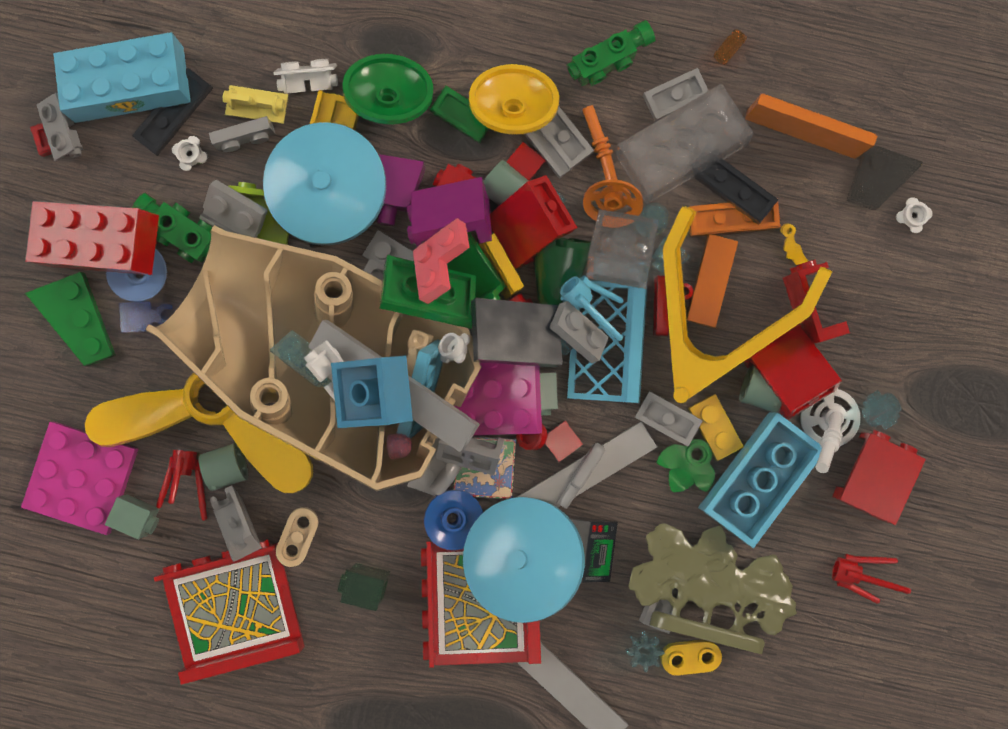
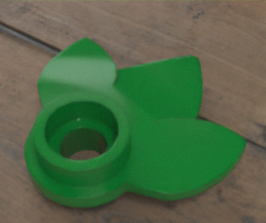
M693 439L688 447L672 444L665 448L658 456L657 464L670 469L668 482L670 490L674 493L684 491L693 484L700 490L707 492L715 479V471L710 464L712 450L709 444L703 440ZM699 448L702 455L699 459L695 460L692 458L691 453L694 449Z

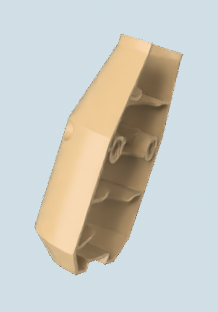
M215 225L211 229V243L205 263L185 300L163 324L157 327L149 324L146 328L147 332L155 335L168 346L240 419L375 491L422 478L436 452V448L432 446L437 436L423 428L404 443L395 439L399 423L337 428L335 401L324 388L331 380L327 377L322 382H319L305 366L307 362L304 359L312 350L308 346L322 320H329L381 357L405 355L407 357L409 354L407 341L413 330L433 335L432 342L437 339L441 340L448 333H455L458 336L466 333L470 336V342L467 345L465 360L459 364L455 361L443 362L435 394L453 406L461 407L481 368L479 362H474L473 342L468 328L379 309L382 280L337 256L228 232ZM267 403H275L270 406L265 405Z

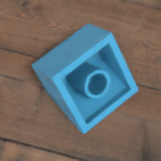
M406 355L331 363L337 428L390 425L413 421Z

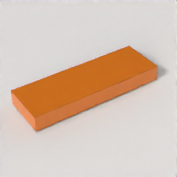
M778 202L759 225L753 222L747 215L738 211L731 203L689 206V208L697 211L690 226L691 237L771 230L781 227Z
M712 234L707 236L686 316L688 322L716 328L738 241Z

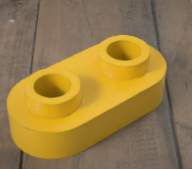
M703 639L670 643L663 648L660 654V661L664 669L669 674L676 676L714 671L719 667L722 660L719 647L714 642ZM710 652L712 654L711 659L707 662L702 661V655ZM681 656V663L679 665H673V657Z

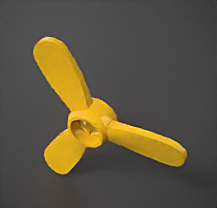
M194 372L187 379L184 389L145 392L103 402L92 408L86 417V434L91 441L101 447H114L152 436L191 417L198 422L210 426L224 425L246 459L275 489L283 493H296L305 489L313 477V464L306 453L240 419L228 406L217 414L216 412L204 409L198 403L199 390L205 383Z

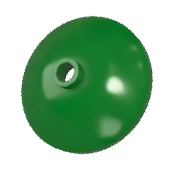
M375 54L358 60L346 71L343 78V96L348 106L364 119L379 124H401L418 118L428 109L433 98V83L427 71L415 61L395 54Z

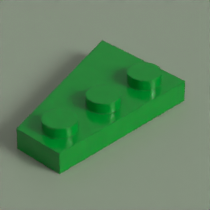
M78 272L25 293L84 366H90L116 356L85 273Z

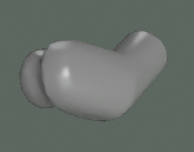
M442 461L445 467L430 486V490L435 495L444 493L461 470V466Z

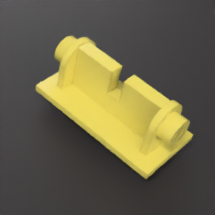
M232 85L229 86V91L225 90L223 92V102L227 103L225 115L249 119L267 116L271 122L284 124L288 94Z

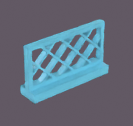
M590 280L603 288H610L608 289L610 292H613L616 288L628 289L627 302L619 309L603 295L592 304L595 308L605 299L615 310L606 320L610 322L617 315L626 323V330L621 335L623 338L625 337V345L623 348L619 341L591 315L599 324L598 328L600 330L603 329L613 340L604 349L600 358L611 372L598 383L588 372V369L594 363L589 362L584 367L577 359V351L571 346L567 398L640 403L648 285L646 282ZM627 307V314L625 318L621 312ZM585 309L582 314L586 316L589 312ZM617 345L624 353V361L614 369L603 355ZM576 363L581 368V370L577 374ZM622 367H623V377H621V376L617 373V371H618L620 368H622ZM583 373L595 384L586 394L574 393L575 380ZM615 375L622 383L621 396L609 395L601 385L611 376ZM599 389L604 395L592 393Z

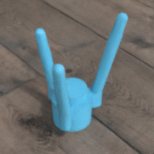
M585 275L581 278L574 276L567 280L561 288L560 294L562 296L560 299L563 302L568 301L576 309L577 307L585 308L618 341H621L623 339L622 335L590 304L593 297L591 290L618 303H623V298L591 282Z

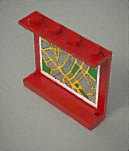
M268 540L259 541L261 549L235 562L231 559L229 551L226 550L221 552V558L211 560L210 555L193 559V565L182 568L181 563L163 567V573L154 577L155 582L163 580L184 663V668L178 672L181 685L295 655L303 650L305 645L285 567L276 556L278 542L269 545Z
M426 542L427 548H421V567H427V579H422V598L428 597V610H422L423 629H428L429 641H423V660H429V668H434L435 665L514 662L541 664L540 620L519 623L504 620L490 613L477 601L467 584L463 568L464 548L460 550H446L433 542Z

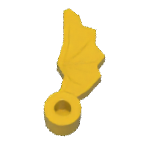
M789 223L783 224L781 233L786 237L783 250L786 252V258L792 259L795 265L808 262L803 254L801 245L795 242L796 228Z

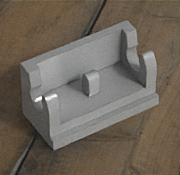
M499 437L496 445L471 438L467 447L462 452L457 451L440 439L436 459L494 476L504 439Z
M231 485L224 489L226 499L217 501V498L213 496L210 498V502L231 559L235 562L262 547L244 501Z

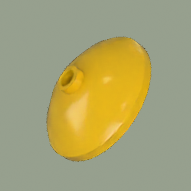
M518 64L500 65L486 70L474 80L469 91V106L475 118L487 128L504 134H526L537 131L552 121L558 111L559 92L554 82L546 74L535 68Z

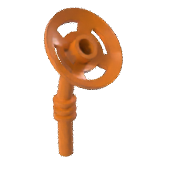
M594 106L585 107L582 111L593 138L591 144L592 147H596L594 153H598L596 158L601 161L605 180L597 182L587 189L583 197V208L590 218L601 224L623 225L629 223L642 212V194L634 185L617 179L611 156L614 152L609 150L611 144L607 143L609 139L603 134ZM607 185V187L603 188L601 191H596L598 188ZM629 190L634 194L635 198L631 197ZM595 200L597 206L604 212L602 213L597 210L591 201ZM626 205L632 208L626 213L614 215L615 210L622 209Z

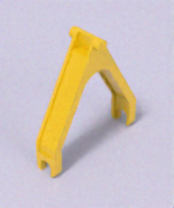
M682 206L663 247L674 382L673 397L678 403L686 402L689 398L807 319L812 314L832 271L820 267L801 305L729 354L721 356L704 354L694 347L688 337L680 249L697 211L687 206Z

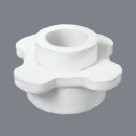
M190 136L188 139L182 140L172 147V153L176 155L180 161L179 166L184 171H189L193 165L197 163L203 164L207 160V154L201 150L199 146L200 140L195 136ZM188 151H192L191 156L187 155Z
M909 198L906 201L905 208L897 213L896 220L910 227L912 233H919L923 229L922 225L932 217V210L924 203L919 202L917 198ZM912 213H916L917 217L913 218Z
M448 333L443 336L438 347L441 361L444 363L449 361H455L458 364L462 363L466 358L470 336L466 333H463L461 336L455 333Z

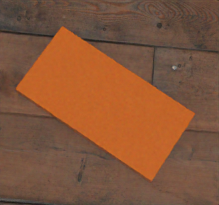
M763 93L749 107L744 118L745 120L856 159L872 148L878 137L872 132Z

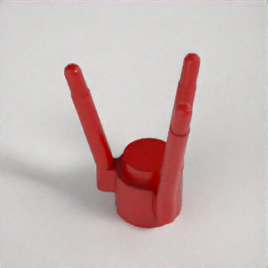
M173 450L156 507L158 509L162 507L171 479L169 504H173L175 501L180 475L191 476L192 470H195L201 519L205 521L207 520L206 501L199 460H196L197 452Z
M845 554L844 558L838 557L834 563L832 579L837 581V586L847 588L876 604L880 603L879 598L853 583L859 584L860 581H864L906 594L911 593L910 588L863 574V567L858 566V563L897 564V558Z

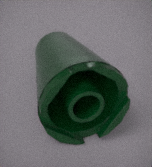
M570 237L569 239L558 238L534 256L538 304L559 305L563 303L560 299L562 296L560 294L561 288L570 278L574 276L582 277L592 250L591 241Z

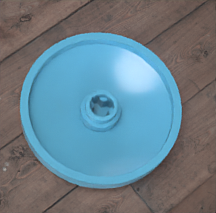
M313 123L292 131L273 149L264 170V197L274 219L292 236L315 245H336L356 238L375 221L385 200L386 175L376 150L361 134L349 127L336 123Z
M527 497L506 499L488 508L471 527L463 551L464 574L474 597L493 615L507 621L519 623L539 621L562 610L576 594L585 568L584 547L580 534L573 522L556 506L543 500Z

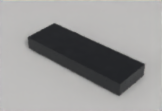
M190 68L186 69L190 103L153 109L132 135V137L156 156L162 152L213 89L210 84Z
M707 147L688 170L692 177L726 202L733 204L738 211L747 215L758 225L778 202L776 197Z

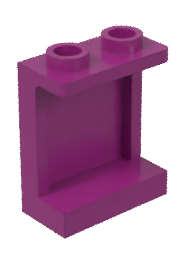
M482 177L411 192V205H407V212L411 222V226L407 227V232L411 244H416L418 247L456 218L466 223L467 232L476 230L480 243L492 241L489 197Z

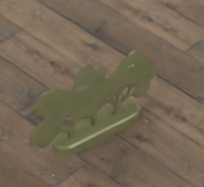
M665 523L659 524L655 527V531L646 535L648 551L653 556V560L633 567L628 588L635 591L636 598L642 606H650L659 600H668L673 607L672 615L660 611L652 612L650 626L763 654L765 641L762 638L745 634L743 627L750 622L757 621L764 632L769 635H776L782 631L785 619L796 615V602L791 598L793 585L789 577L783 573V566L777 556L759 557L744 570L738 569L735 565L738 557L732 545L726 543L727 537L721 525L702 532L698 544L694 546L690 545L684 537L682 530ZM674 588L678 590L677 599L672 596ZM688 601H693L704 610L702 622L680 617V611ZM736 602L741 606L739 612L735 610ZM751 603L758 605V608L751 616L749 613H746L745 617L742 616L746 606ZM717 605L728 606L733 611L736 619L730 629L710 625L713 608ZM763 611L764 617L757 618L758 613Z

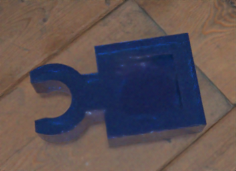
M151 301L119 303L121 333L147 332L146 328L149 324L152 326L153 323L163 324L165 321L162 319V312L173 310V306L162 304L156 310H152Z

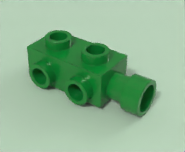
M643 20L634 25V29L629 32L624 30L613 34L605 41L586 48L582 53L572 57V62L566 64L574 81L578 79L581 86L588 83L594 86L606 79L607 73L615 69L617 72H621L630 67L637 53L636 48L640 46L646 47L656 41L648 21Z
M143 193L137 198L132 208H139L159 215L156 238L158 242L166 247L169 243H172L179 248L177 254L190 263H193L195 259L201 263L204 261L210 248L212 226L201 219L196 224L188 218L191 212L176 202L172 207L164 201L159 206L156 204V200L147 193ZM168 217H171L172 224L169 227H164L163 225ZM192 234L197 235V242L195 244H189L188 242Z

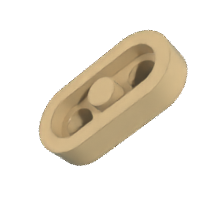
M300 507L290 514L276 547V556L281 564L294 567L301 564L305 559L319 524L318 516L312 509ZM300 517L308 518L309 525L307 527H301L298 524ZM295 545L298 553L290 555L287 552V547Z

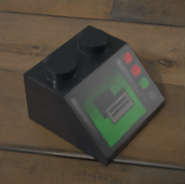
M567 515L577 528L584 547L585 568L581 583L610 582L618 522Z

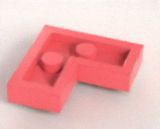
M458 218L413 250L419 300L426 304H430L451 289L447 263L470 248L466 223Z

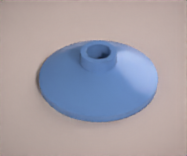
M155 249L152 275H144L138 279L136 274L106 272V278L112 291L122 299L132 302L146 301L157 295L164 286L167 277L165 260L157 249Z

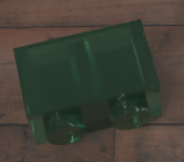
M355 563L350 570L346 569L345 574H342L337 590V592L342 593L340 602L377 611L383 602L391 571Z

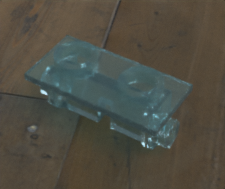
M293 330L270 349V352L316 387H325L331 382L329 377L319 382L305 366L307 362L304 357L312 349L308 347L310 343Z

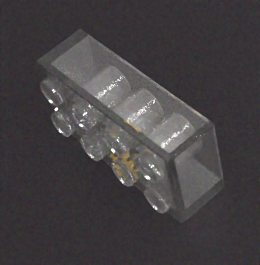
M721 83L619 143L616 156L635 187L641 192L643 200L648 204L693 178L697 173L703 172L715 165L719 160L725 159L747 146L754 132Z

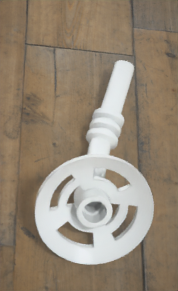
M839 389L823 398L824 402L818 405L814 416H810L813 405L800 413V422L804 433L821 445L822 449L816 464V470L820 473H826L829 470L834 452L838 451L840 446L848 443L856 435L860 426V411L857 403L848 393ZM834 396L845 400L851 409L846 411L841 405L834 403ZM827 406L828 409L823 411L821 417H819L822 409ZM850 420H853L851 429L843 436L842 433L848 428ZM819 425L824 430L822 438L814 432L813 426Z

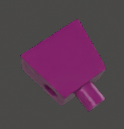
M378 154L386 175V195L377 218V223L385 226H395L397 211L407 212V205H411V192L419 190L426 167L423 161Z

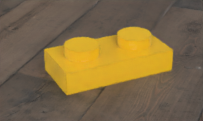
M716 394L688 408L690 414L703 420L698 429L705 442L709 444L716 461L744 447Z

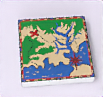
M472 437L496 445L498 438ZM503 438L504 443L494 476L462 467L454 479L453 490L467 492L473 497L513 498L516 439Z

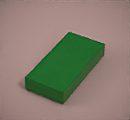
M446 85L430 109V113L479 144L490 129L475 118L470 109L469 100Z

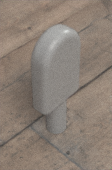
M599 443L592 445L557 501L559 505L565 509L569 507L579 489L584 486L605 451L604 446Z

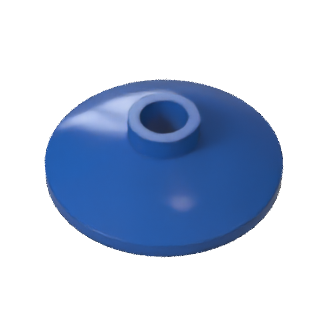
M461 490L445 491L441 495L434 497L427 506L424 514L425 531L430 540L440 548L446 550L463 549L471 527L483 513L479 502L467 492ZM455 513L457 516L455 522L448 523L447 516Z

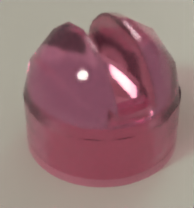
M389 434L387 437V450L390 459L407 457L412 449L411 439L405 434Z

